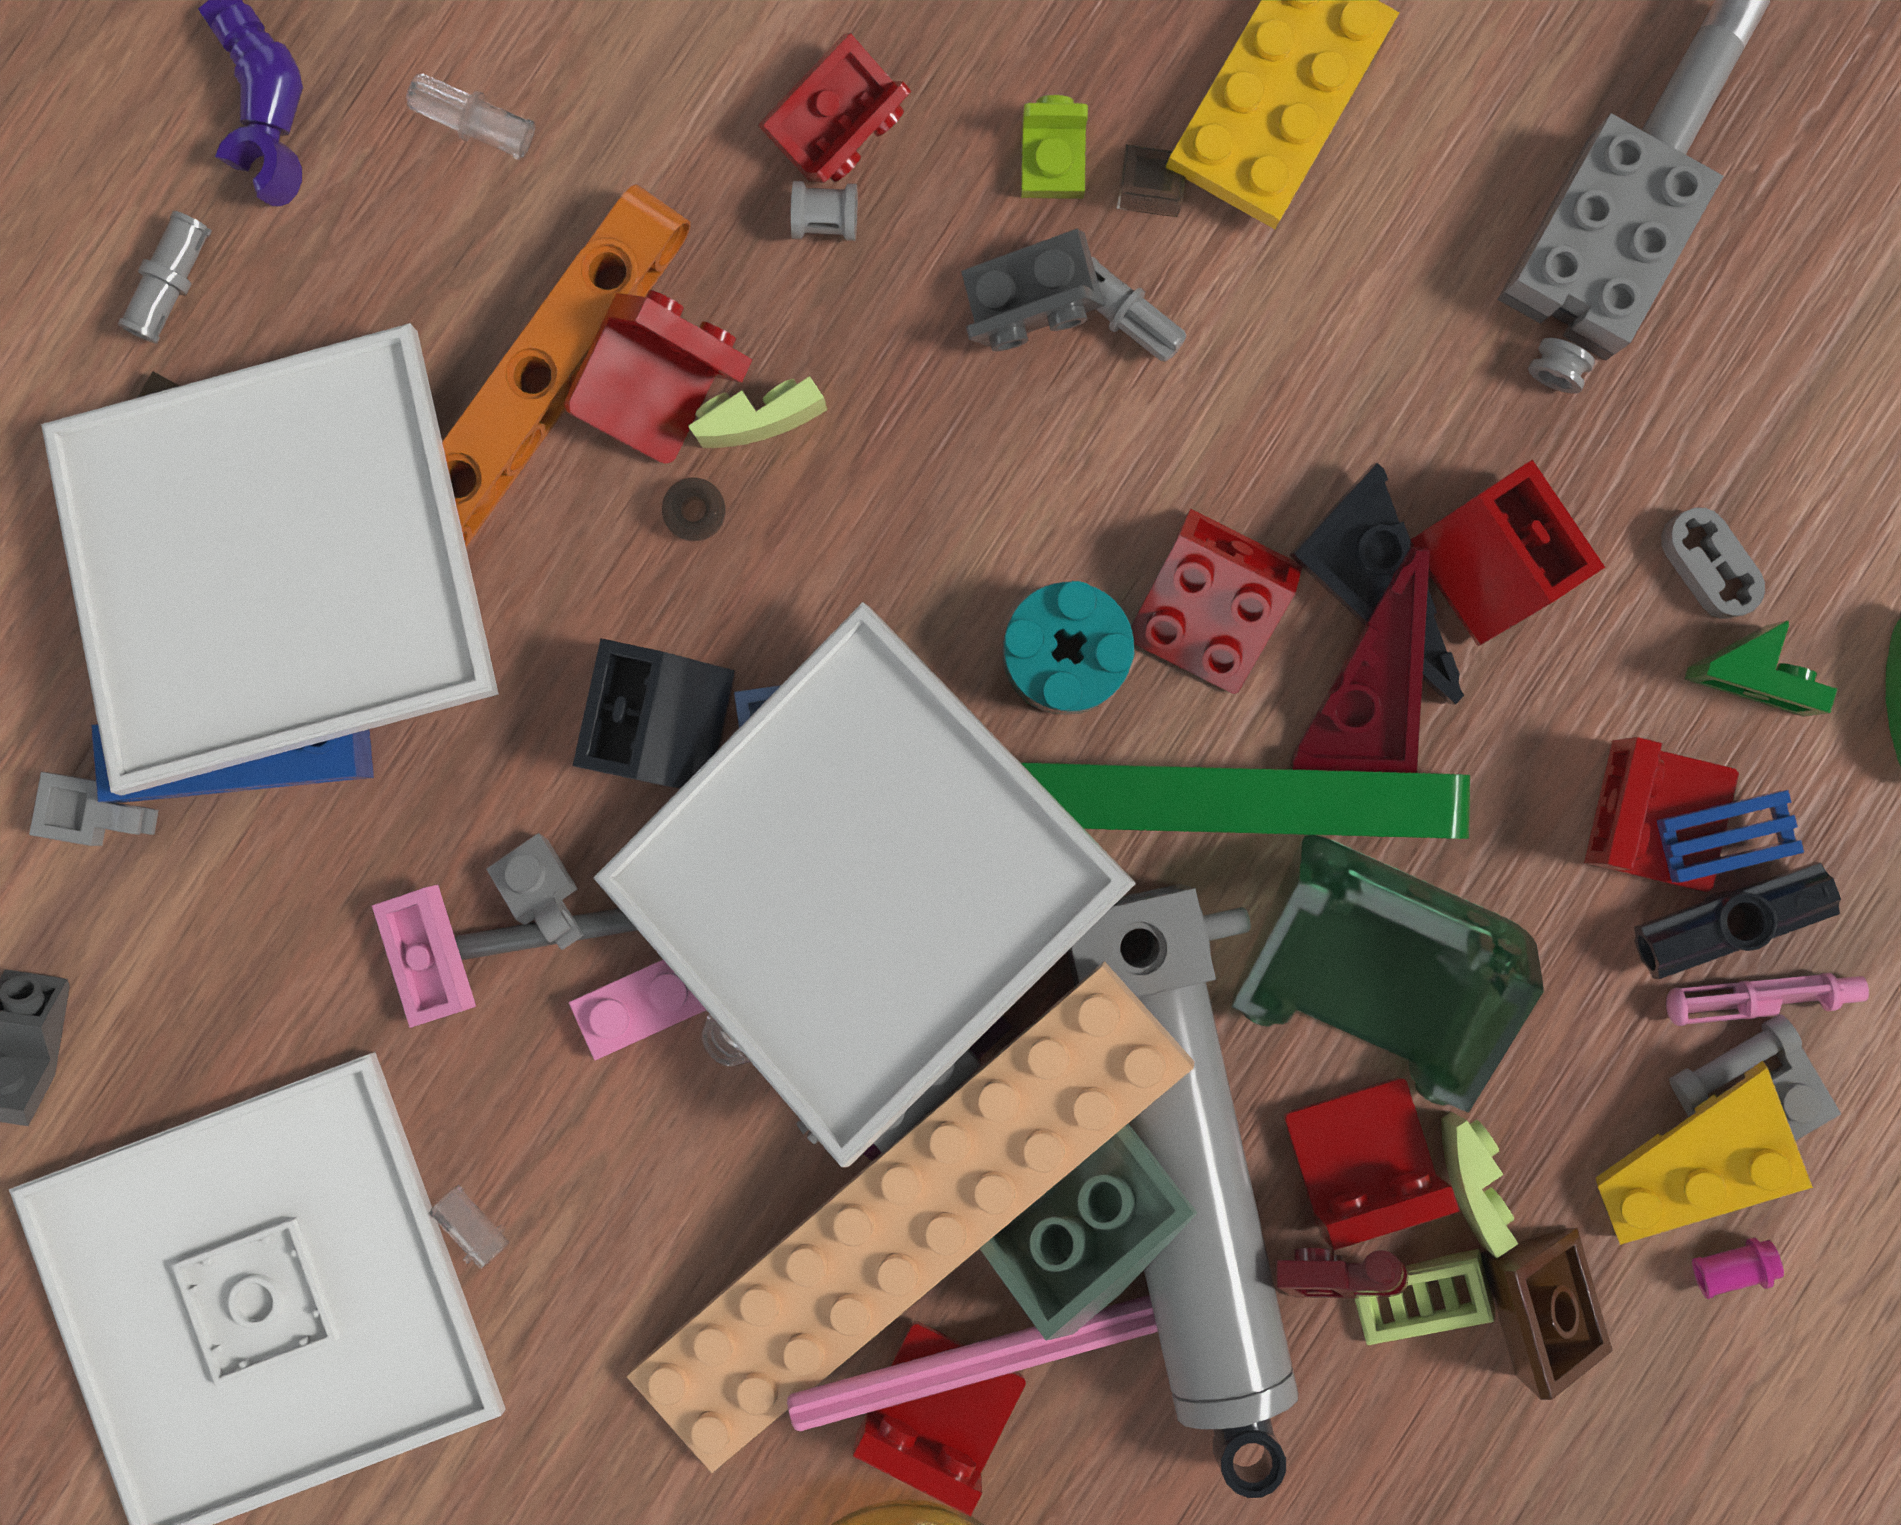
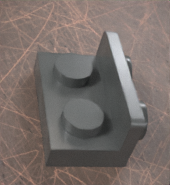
M1078 228L961 271L975 322L966 326L969 340L988 347L991 346L992 351H1004L1019 347L1029 341L1027 333L1049 326L1051 331H1061L1081 325L1088 320L1086 312L1104 306L1086 235Z

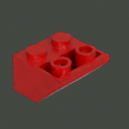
M1533 459L1410 539V547H1427L1430 550L1429 575L1477 646L1484 644L1550 605L1606 568Z

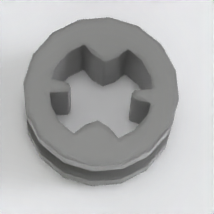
M1557 338L1543 339L1538 347L1542 358L1534 359L1528 368L1529 373L1533 378L1552 389L1570 394L1581 392L1585 385L1581 375L1593 369L1595 365L1593 356L1571 342Z

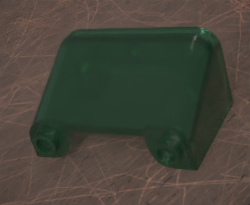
M1308 835L1303 838L1290 862L1234 989L1232 1007L1240 1010L1250 1021L1265 1027L1289 1023L1296 1010L1409 1060V1072L1415 1081V1088L1421 1096L1434 1104L1442 1106L1449 1104L1469 1113L1543 994L1544 987L1537 944L1534 938L1517 923L1331 839L1317 835Z

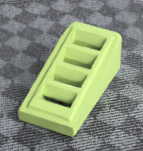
M1479 1249L1450 1254L1405 1266L1409 1276L1408 1285H1412L1420 1313L1418 1316L1409 1318L1403 1292L1397 1296L1389 1297L1395 1321L1386 1324L1383 1323L1377 1297H1359V1299H1355L1367 1345L1494 1322L1496 1312ZM1464 1275L1471 1302L1460 1305L1453 1277ZM1434 1280L1439 1282L1446 1307L1437 1311L1434 1310L1427 1282Z

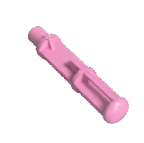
M1831 973L1760 981H1740L1739 983L1673 988L1667 995L1666 1009L1670 1020L1677 1026L1777 1016L1782 1004L1819 1001L1825 1011H1836L1844 1003L1867 1001L1869 988L1863 976L1836 978ZM1731 988L1734 990V994L1695 998H1686L1684 993ZM1729 1009L1739 1010V1014L1688 1019V1013Z

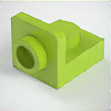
M1063 95L1042 96L1036 100V103L1024 104L1022 119L1021 198H1084L1086 125L1088 120L1087 104L1074 103L1072 98Z

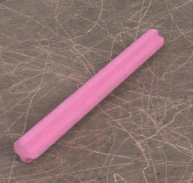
M1147 1295L1105 1307L1073 1335L1046 1341L1036 1327H1031L792 1393L787 1398L792 1426L797 1431H804L1158 1332L1150 1296Z

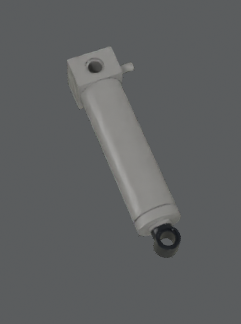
M1177 884L1123 896L1067 951L1074 987L1105 961L1195 1061L1194 1068L1128 1123L1198 1213L1144 1269L1177 1420L1185 1427L1213 1429V1454L1226 1484L1236 1494L1241 1496L1262 1498L1273 1493L1278 1488L1286 1473V1457L1274 1434L1271 1418L1291 1408L1298 1401L1299 1393L1206 982L1216 980L1209 941L1247 933L1251 929L1248 912L1243 907L1203 916L1196 888ZM1143 928L1148 936V945L1145 952L1135 959H1123L1120 953V944L1123 937L1133 929ZM1253 1443L1264 1446L1262 1458L1256 1464L1240 1466L1233 1462L1236 1452L1242 1446Z

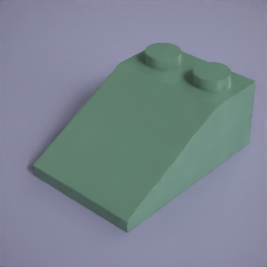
M1127 1124L979 1249L1047 1341L1073 1335L1118 1297L1198 1213L1132 1127Z

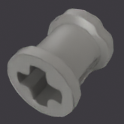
M793 181L791 193L792 239H802L805 233L838 234L843 235L847 241H856L857 184H847L845 189L806 188L804 181Z

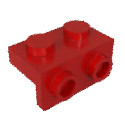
M846 33L836 41L757 126L809 182L825 183L829 179L837 182L845 177L859 162L861 155L857 152V149L872 133L877 137L883 135L902 117L904 109L900 104L911 93V90L903 81H892L851 33Z

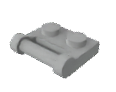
M1778 1014L1762 1023V1032L1694 1072L1686 1068L1669 1078L1674 1093L1688 1117L1696 1113L1694 1108L1709 1098L1708 1093L1748 1071L1762 1060L1765 1061L1776 1054L1782 1066L1770 1072L1795 1141L1841 1115L1834 1100L1803 1050L1798 1032L1782 1014Z

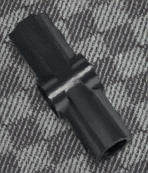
M1812 862L1734 891L1715 892L1706 897L1701 903L1634 926V943L1641 962L1645 964L1652 978L1662 979L1739 950H1758L1775 937L1839 915L1841 897L1834 878L1826 872L1822 863ZM1738 904L1745 913L1746 922L1740 934L1734 937L1728 929L1727 917L1731 909Z

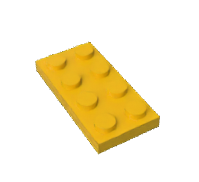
M1261 0L1174 148L1165 168L1275 230L1400 12L1379 0Z

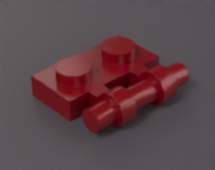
M1322 1248L1294 1249V1260H1277V1288L1295 1298L1359 1299V1297H1393L1402 1293L1408 1285L1409 1276L1406 1267L1395 1255L1384 1250L1373 1251L1366 1256L1362 1263H1346L1342 1261V1256L1335 1255V1250Z

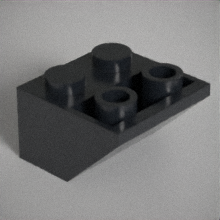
M600 638L572 766L680 789L720 748L736 671L663 651Z

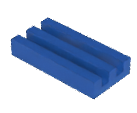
M1779 790L1656 820L1671 881L1681 883L1804 853L1802 841L1796 840L1793 830L1798 828L1796 817L1789 814L1787 806L1788 803H1792L1789 790ZM1770 808L1771 820L1678 842L1676 830ZM1773 833L1777 835L1778 843L1685 866L1683 863L1682 855Z

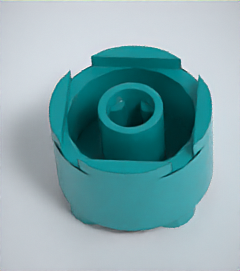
M1081 581L1047 585L1024 599L1014 611L1008 623L1002 649L1004 670L1015 692L1032 707L1059 715L1081 714L1096 708L1106 701L1125 681L1135 656L1132 629L1122 608L1105 592ZM1061 635L1066 641L1077 638L1082 645L1077 652L1080 663L1074 665L1068 658L1057 662L1052 656L1058 645L1054 637Z

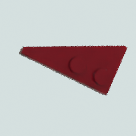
M1427 547L1409 548L1294 750L1291 763L1293 770L1417 773L1430 550Z

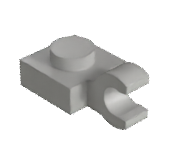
M41 772L29 835L88 846H102L105 829L140 835V833L154 835L159 810L119 803L98 802L96 780Z
M540 833L536 834L487 868L489 875L516 920L526 925L535 919L547 941L551 943L555 940L561 950L584 936L577 922L562 901L578 888L549 840Z

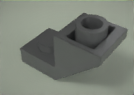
M6 969L0 977V1122L29 1126L55 1077L70 989L68 979Z

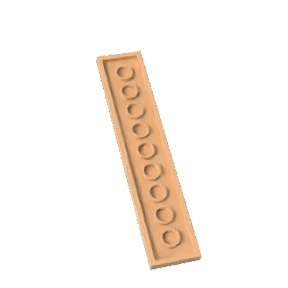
M1104 961L940 1102L884 1154L881 1153L641 1360L627 1375V1378L708 1470L713 1473L788 1410L787 1398L792 1393L814 1388L1189 1073L1194 1068L1195 1061Z

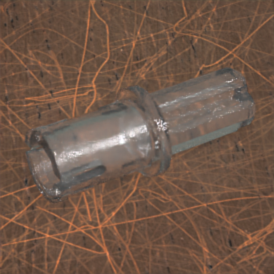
M416 74L408 88L406 99L410 110L457 130L459 139L468 141L473 137L513 155L518 160H521L527 153L534 136L535 121L526 120L486 102L484 93L474 91L470 95L426 74Z

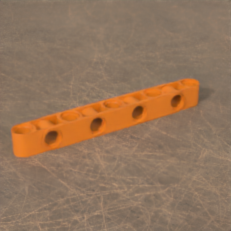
M637 184L627 189L619 198L442 442L451 481L459 471L464 469H474L476 474V485L473 491L462 498H455L466 547L566 410L564 405L565 398L616 293L646 297L648 291L653 288L688 236L691 222ZM611 266H620L626 269V277L617 288L603 290L597 287V279L604 269ZM539 367L551 369V381L542 392L528 394L524 391V380L533 369Z

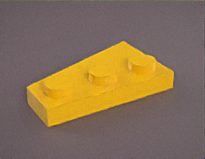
M1763 1060L1745 1072L1744 1076L1746 1078L1719 1097L1711 1096L1695 1107L1696 1113L1666 1134H1657L1595 1178L1620 1245L1813 1188L1771 1075Z

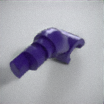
M208 0L198 10L224 49L230 52V58L236 65L234 76L240 83V122L247 126L239 127L229 133L219 144L215 157L236 170L249 172L251 164L256 158L264 156L262 169L253 178L256 197L271 206L278 207L289 204L300 189L302 166L297 155L279 140L280 136L289 135L303 90L300 70L285 44L275 42L270 34L265 32L264 25L250 5L244 4L242 0Z

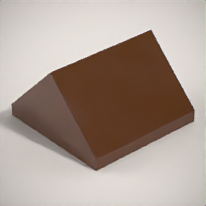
M1566 1228L1520 1241L1518 1245L1498 1258L1489 1251L1481 1252L1515 1376L1540 1400H1553L1613 1351L1578 1228Z

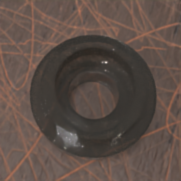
M693 477L682 479L672 485L664 496L662 502L664 522L674 535L683 540L691 542L706 540L719 531L725 520L726 505L724 498L717 487L705 479ZM692 500H700L706 505V512L703 518L694 522L685 519L683 512L686 504Z

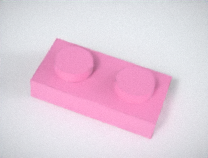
M438 885L422 888L372 905L410 1028L476 1007Z
M664 960L569 1002L594 1061L706 1010Z

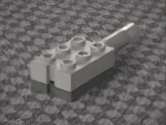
M1715 0L1642 130L1611 113L1588 137L1497 300L1540 324L1550 315L1568 325L1563 337L1604 360L1609 359L1631 343L1724 177L1687 156L1686 153L1765 13L1770 0Z

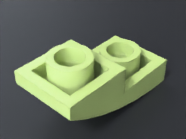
M810 376L798 384L794 379H789L774 387L763 397L765 406L758 411H755L743 391H740L731 398L727 393L719 394L707 401L696 411L698 420L690 424L689 428L702 448H724L745 445L792 430L827 411V406L823 395Z
M1450 1112L1441 1118L1442 1144L1450 1183L1459 1207L1478 1242L1483 1248L1498 1258L1518 1245V1242L1506 1226L1514 1220L1511 1211L1492 1187L1486 1191L1482 1190L1503 1175L1492 1156L1500 1151L1489 1132L1477 1119L1469 1124L1466 1119Z

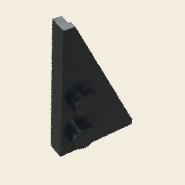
M1378 463L1372 464L1289 554L1365 626L1407 554L1411 542L1404 521L1399 522L1385 481H1388L1385 469ZM1428 589L1423 680L1448 704L1456 705L1464 696L1459 685L1460 673L1452 652H1447L1434 617L1437 611Z

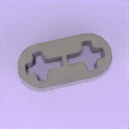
M1692 508L1672 517L1665 524L1661 534V546L1664 553L1697 601L1710 615L1720 619H1732L1754 611L1761 604L1765 594L1763 576L1726 522L1715 511L1707 508ZM1701 526L1707 534L1700 541L1703 550L1699 547L1688 550L1682 542L1689 534L1687 527L1693 529ZM1737 577L1743 585L1736 593L1739 601L1736 599L1724 601L1719 594L1726 586L1723 578L1730 580Z

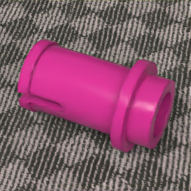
M1756 1237L1748 1238L1744 1247L1692 1259V1267L1697 1284L1706 1299L1760 1284L1764 1289L1772 1288L1774 1280L1784 1277L1783 1264L1775 1245L1771 1240L1760 1242Z

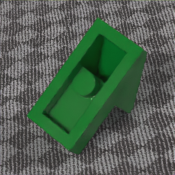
M1787 620L1766 625L1689 666L1684 678L1697 684L1803 717L1831 713L1838 690L1837 688L1815 682L1817 673L1813 670L1792 664H1778L1789 627V621Z

